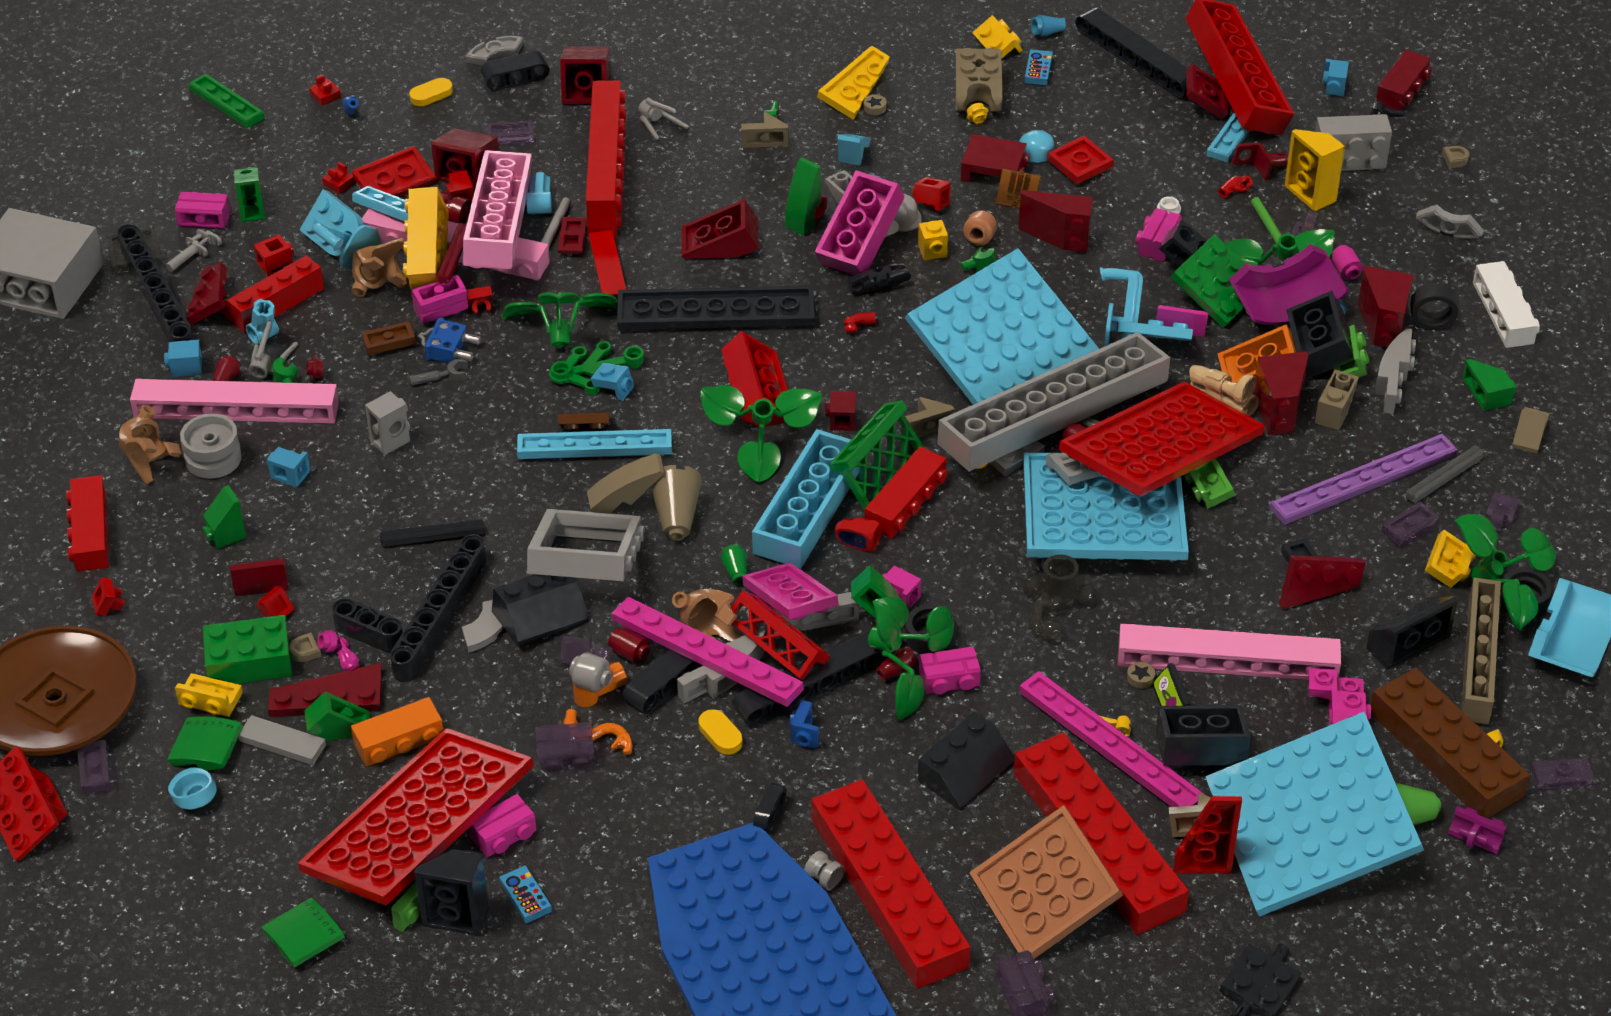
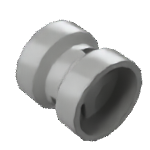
M817 851L809 858L804 870L814 880L817 879L823 888L832 890L841 881L845 867L837 861L832 862L823 851Z

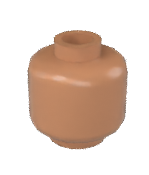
M976 211L968 217L964 224V236L971 244L976 246L985 245L993 238L997 229V222L989 212Z

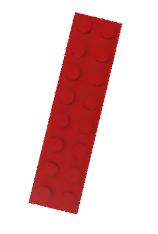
M1195 0L1185 19L1242 128L1247 131L1254 130L1268 135L1276 134L1282 136L1294 116V112L1236 6L1214 0Z
M593 81L586 188L588 237L589 233L612 230L614 237H617V227H622V213L618 212L623 211V200L621 197L623 196V182L621 181H624V167L622 166H625V154L623 152L625 151V137L623 136H626V123L624 122H627V110L625 108L626 93L625 90H621V81Z
M1064 732L1015 753L1014 776L1046 817L1063 805L1069 810L1123 893V896L1112 904L1136 935L1186 912L1189 890Z
M861 779L812 798L811 820L836 861L845 867L844 874L915 988L919 989L969 968V943L864 780Z

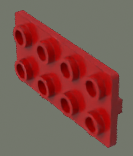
M15 746L0 760V832L13 859L20 861L59 825L58 821L63 820L68 815V812L49 775L31 767L23 750Z

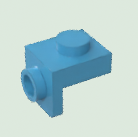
M602 363L591 377L593 386L614 389L617 399L621 401L626 398L634 387V382L627 366Z

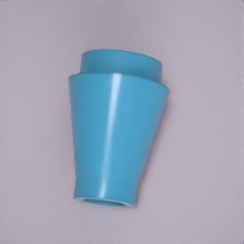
M1038 15L1031 20V31L1033 35H1038V37L1065 31L1066 28L1064 18Z

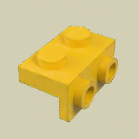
M993 15L972 32L986 49H1001V59L1013 48L1019 53L1023 51L1019 45L1021 42L1019 37L1013 31L1009 33L1010 28L1002 19L998 22Z
M1443 530L1437 536L1425 571L1452 588L1458 581L1463 582L1471 572L1469 565L1476 555L1471 552L1467 544L1446 530Z
M192 673L185 685L177 683L175 687L179 705L230 717L243 694L242 685Z

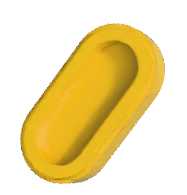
M437 78L416 86L409 92L410 102L416 106H426L444 99L453 92L452 82L446 78Z
M707 710L700 715L699 730L718 752L731 755L741 749L742 734L724 713L719 710Z

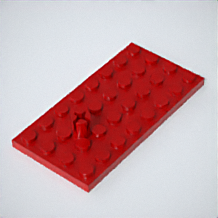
M1184 381L1061 440L1059 450L1067 454L1071 459L1088 466L1090 470L1104 475L1111 482L1117 483L1130 490L1132 494L1141 497L1262 435L1265 425Z
M446 728L297 863L299 870L314 878L383 905H388L415 879L414 872L416 867L441 855L534 767L532 757Z

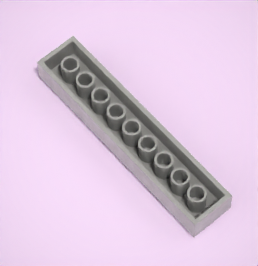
M1134 333L940 419L937 444L964 468L971 471L1064 429L1072 423H1077L1167 382L1170 357L1140 333Z

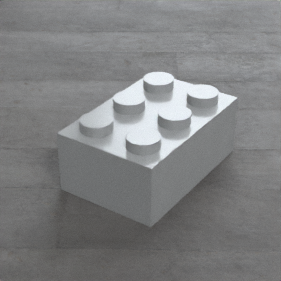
M1387 114L1317 117L1315 132L1329 133L1345 146L1341 171L1386 169L1392 136Z

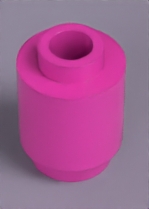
M1341 245L1334 249L1332 252V263L1342 279L1354 280L1358 278L1363 271V265L1354 250L1347 245Z

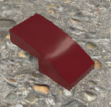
M562 217L558 253H583L587 227L586 217Z

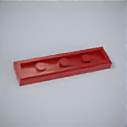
M613 231L589 233V242L601 293L611 294L618 300V290H626Z

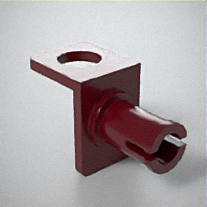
M1261 142L1238 144L1231 162L1233 165L1254 164L1265 180L1269 178L1272 167L1287 166L1288 155L1286 152L1269 154ZM1251 150L1246 158H1239L1242 151Z

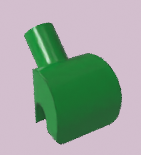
M980 247L972 256V259L961 262L962 270L967 271L974 268L976 272H979L996 262L995 249L989 248L986 252H981L982 247Z
M281 357L277 358L273 363V383H293L298 375L297 367L294 364L284 367L283 365L286 360Z

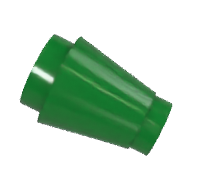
M729 545L722 550L721 562L733 584L737 586L743 585L742 576L748 574L746 551L740 545Z

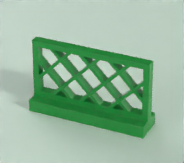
M903 400L884 403L829 464L834 473L841 472L864 511L870 503L866 497V487L872 488L873 500L885 487V485L880 486V472L886 473L887 484L898 472L894 470V457L900 458L901 468L908 461L907 459L912 456L907 455L908 441L911 442L915 450L920 446L924 448L904 415L907 407ZM897 421L901 426V435L895 434V423ZM883 436L887 437V450L881 449V438ZM895 439L900 440V453L894 452ZM869 452H874L873 466L867 465V454ZM881 454L887 455L886 468L880 467ZM855 467L860 468L859 481H856L851 473ZM867 469L873 470V484L867 483Z

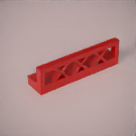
M742 591L732 605L731 610L736 615L743 605L748 608L749 620L739 621L736 618L732 624L798 678L804 680L815 662L825 665L831 655L756 595ZM765 622L767 623L768 635L759 637L757 635L756 623ZM784 637L786 639L787 651L777 652L775 639ZM804 653L808 659L799 670L794 664V654Z

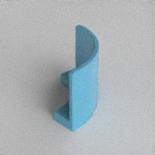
M1559 578L1547 610L1552 615L1549 620L1543 619L1536 631L1528 655L1594 677L1611 638V595Z

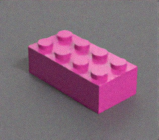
M857 170L855 171L815 250L822 265L851 275L869 270L905 198L898 183Z

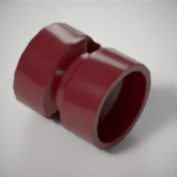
M440 191L449 210L448 221L458 224L467 223L472 205L471 199L460 196L453 197L452 194Z

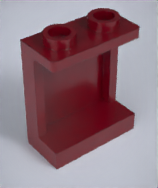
M972 134L961 162V181L970 183L973 172L1001 177L1002 171L1008 170L1013 171L1011 172L1010 179L1011 189H1014L1016 172H1019L1016 183L1017 187L1018 182H1022L1024 174H1021L1025 172L1023 167H1028L1030 153H1026L1027 143Z

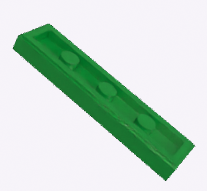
M206 73L188 83L190 91L247 129L265 119L262 110Z

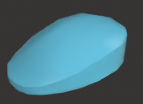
M196 767L188 768L178 773L168 786L169 794L174 803L184 809H196L205 806L211 802L217 791L216 783L206 770Z

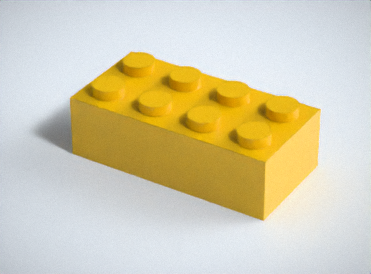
M438 187L409 189V199H405L408 220H405L404 227L408 238L404 242V253L407 256V263L403 264V273L405 278L409 279L411 289L438 281L437 274L448 249L449 210Z

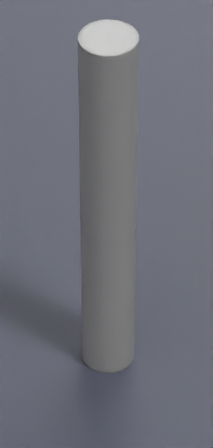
M565 197L562 199L541 243L548 244V248L562 223V217H565L571 204L569 198Z

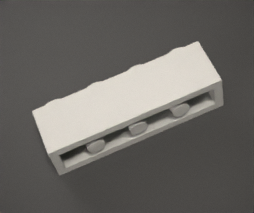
M1504 261L1476 265L1473 285L1505 347L1534 344L1536 334L1539 333V322L1537 319H1534L1529 303L1525 302L1521 288L1514 281L1513 272L1508 269Z

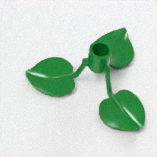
M1320 229L1306 231L1298 234L1296 237L1288 233L1283 234L1279 237L1278 244H1273L1272 248L1263 257L1262 247L1254 240L1237 239L1224 243L1244 263L1257 266L1258 263H1264L1275 251L1278 258L1284 261L1301 252L1309 244L1325 250L1330 258L1333 251L1335 232L1334 230Z
M545 292L538 295V301L542 304L556 303L557 319H553L552 324H550L546 314V307L537 305L535 302H516L506 305L502 314V320L519 314L541 312L547 327V333L550 334V345L564 347L570 345V333H573V325L579 306L609 307L618 311V301L613 295L608 293L586 294L583 298H580L579 294L573 292ZM561 303H575L569 324L567 319L561 318Z
M720 385L701 388L702 408L709 420L717 425L730 426L735 421L736 416L743 417L752 412V420L759 425L758 443L750 441L742 445L738 451L737 460L741 470L757 483L771 478L780 464L781 454L777 445L772 442L763 443L764 425L771 421L773 413L777 417L783 416L784 422L792 428H804L814 421L822 398L821 393L813 390L790 389L782 392L776 398L775 406L767 399H758L753 405H749V408L740 412L744 407V397L735 387Z
M1467 514L1456 518L1454 521L1461 529L1467 546L1474 555L1482 558L1478 561L1479 564L1471 569L1472 580L1473 578L1501 581V584H1504V600L1516 630L1522 629L1538 612L1536 596L1529 586L1520 585L1517 579L1499 578L1503 574V568L1526 558L1529 559V563L1535 571L1544 572L1549 570L1554 565L1556 559L1555 550L1550 544V540L1543 532L1536 528L1527 529L1521 536V545L1526 553L1501 564L1498 560L1489 559L1495 552L1493 545L1498 540L1493 524L1487 518L1478 514Z
M883 597L872 601L876 611L877 627L871 629L868 636V644L871 648L883 650L882 656L889 657L907 671V673L900 675L896 686V720L902 721L914 713L921 705L924 696V682L921 676L914 675V670L891 652L900 648L902 639H928L930 651H943L952 639L954 620L952 612L947 607L938 606L928 616L926 623L927 634H901L900 628L906 624L908 618L907 605L902 599Z

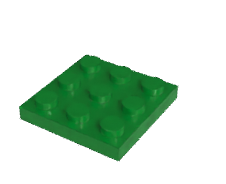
M1215 234L1170 276L1222 328L1244 308L1229 279L1245 263Z

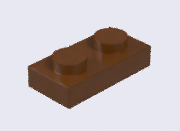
M409 321L361 332L362 341L368 356L416 344L415 335Z
M610 413L558 414V424H564V429H579V424L589 423V428H605L604 423H610Z

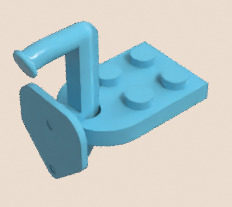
M322 189L300 228L301 232L326 252L340 257V265L349 270H352V257L357 250L381 245L379 231L376 228L364 225L362 218L355 211L324 189Z
M1100 267L1102 282L1108 279L1128 281L1124 317L1113 316L1114 304L1109 303L1104 347L1112 344L1109 343L1111 331L1122 333L1121 339L1138 332L1142 336L1192 341L1193 329H1188V324L1173 323V327L1163 326V321L1148 320V324L1138 323L1143 277L1140 272L1116 268L1103 269Z

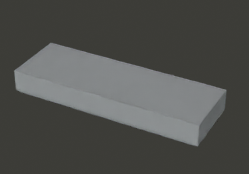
M252 715L243 726L238 737L240 742L310 765L315 763L326 746L324 738Z

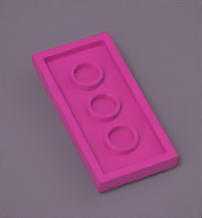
M791 562L742 576L743 586L791 620L802 619L805 615L814 612L823 613L828 611L829 608L839 605L837 594Z

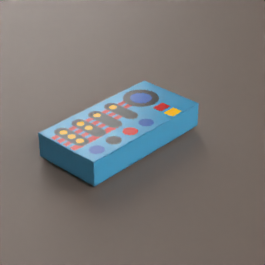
M1030 49L1025 74L1026 84L1047 85L1053 52Z
M526 865L499 877L500 884L525 924L552 912L549 901Z

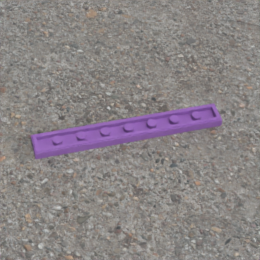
M1440 434L1274 500L1270 504V509L1286 525L1455 457L1457 448L1443 434Z

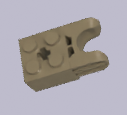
M956 49V111H966L968 104L974 101L987 103L992 112L1002 111L1001 49Z

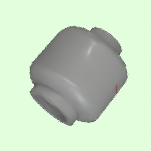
M589 652L576 656L569 668V675L573 684L593 693L600 691L603 687H607L612 679L608 660Z

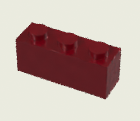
M1405 50L1378 85L1376 102L1381 101L1385 104V107L1396 110H1403L1406 105H1410L1415 92L1419 93L1424 80L1428 81L1432 72V68L1429 67L1431 58Z

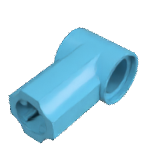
M537 172L533 177H530L529 192H527V214L552 213L551 179L544 172Z
M259 299L254 302L252 322L246 325V332L254 344L261 342L267 321L272 322L268 338L279 332L278 325L274 319L275 306L270 300Z

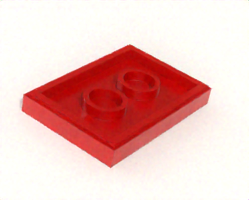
M415 146L352 170V176L361 189L370 186L399 198L408 195L409 189L425 188L437 183V177Z

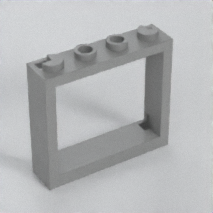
M547 509L527 549V574L624 581L627 572L632 570V562L636 561L637 551H640L641 541L644 539L645 526L640 525L641 516ZM556 536L622 541L618 552L551 547Z

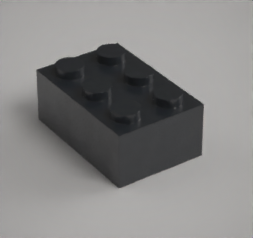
M1333 291L1286 309L1296 351L1308 352L1306 373L1309 378L1354 360L1352 342L1344 312Z
M1242 705L1158 706L1156 736L1163 766H1232L1249 759L1251 736Z

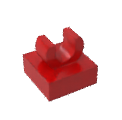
M324 74L315 78L316 85L309 87L310 95L321 106L341 98L340 89L329 79L325 80Z
M341 162L337 163L335 169L330 168L328 174L322 177L323 185L339 194L356 183L352 173L347 171V166Z
M490 286L466 290L468 307L472 306L474 315L478 314V305H484L487 313L490 312V303L492 302Z
M101 577L92 594L96 615L106 616L110 608L120 610L125 602L124 599H119L122 590L114 588L110 578Z
M275 586L257 602L258 609L265 617L286 616L294 609L283 588Z

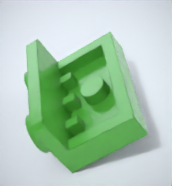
M1351 325L1349 328L1354 360L1335 367L1334 370L1361 377L1367 375L1366 364L1369 363V358L1366 350L1363 349V347L1367 346L1363 332L1358 333L1355 325Z
M1216 458L1183 475L1188 484L1193 482L1194 487L1191 489L1197 501L1203 500L1207 509L1236 495Z

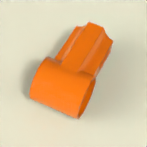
M619 662L610 664V671L612 672L611 682L607 687H603L598 692L593 693L573 684L575 703L581 707H591L597 703L599 696L627 684L628 679L622 665Z

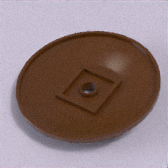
M80 626L40 628L21 634L0 646V748L10 752L15 746H18L25 755L29 756L57 755L87 746L110 732L124 718L136 694V671L133 661L125 648L115 639L100 631ZM61 696L58 700L49 701L51 697Z

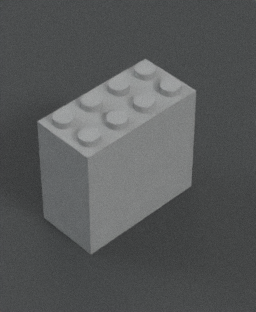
M9 208L0 219V305L64 319L104 264L96 227Z

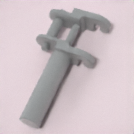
M197 229V235L193 238H186V243L189 247L165 264L167 270L172 272L196 253L200 256L203 254L206 257L208 251L202 245L207 242L214 245L217 243L220 246L222 244L221 238L208 230L205 232Z

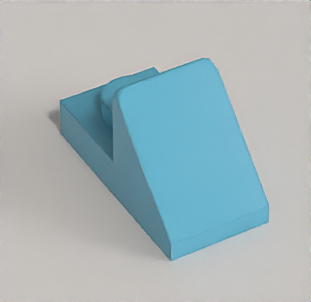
M838 134V160L843 163L861 165L864 147H869L871 138L853 134Z

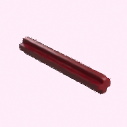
M459 223L456 227L437 274L440 284H448L451 281L463 251V239L467 223Z

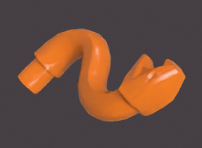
M574 709L566 711V716L563 720V730L570 740L577 743H589L605 734L616 735L617 739L612 744L611 750L623 749L624 755L632 753L633 744L631 737L622 726L615 723H604L588 732L582 733L577 729V711Z

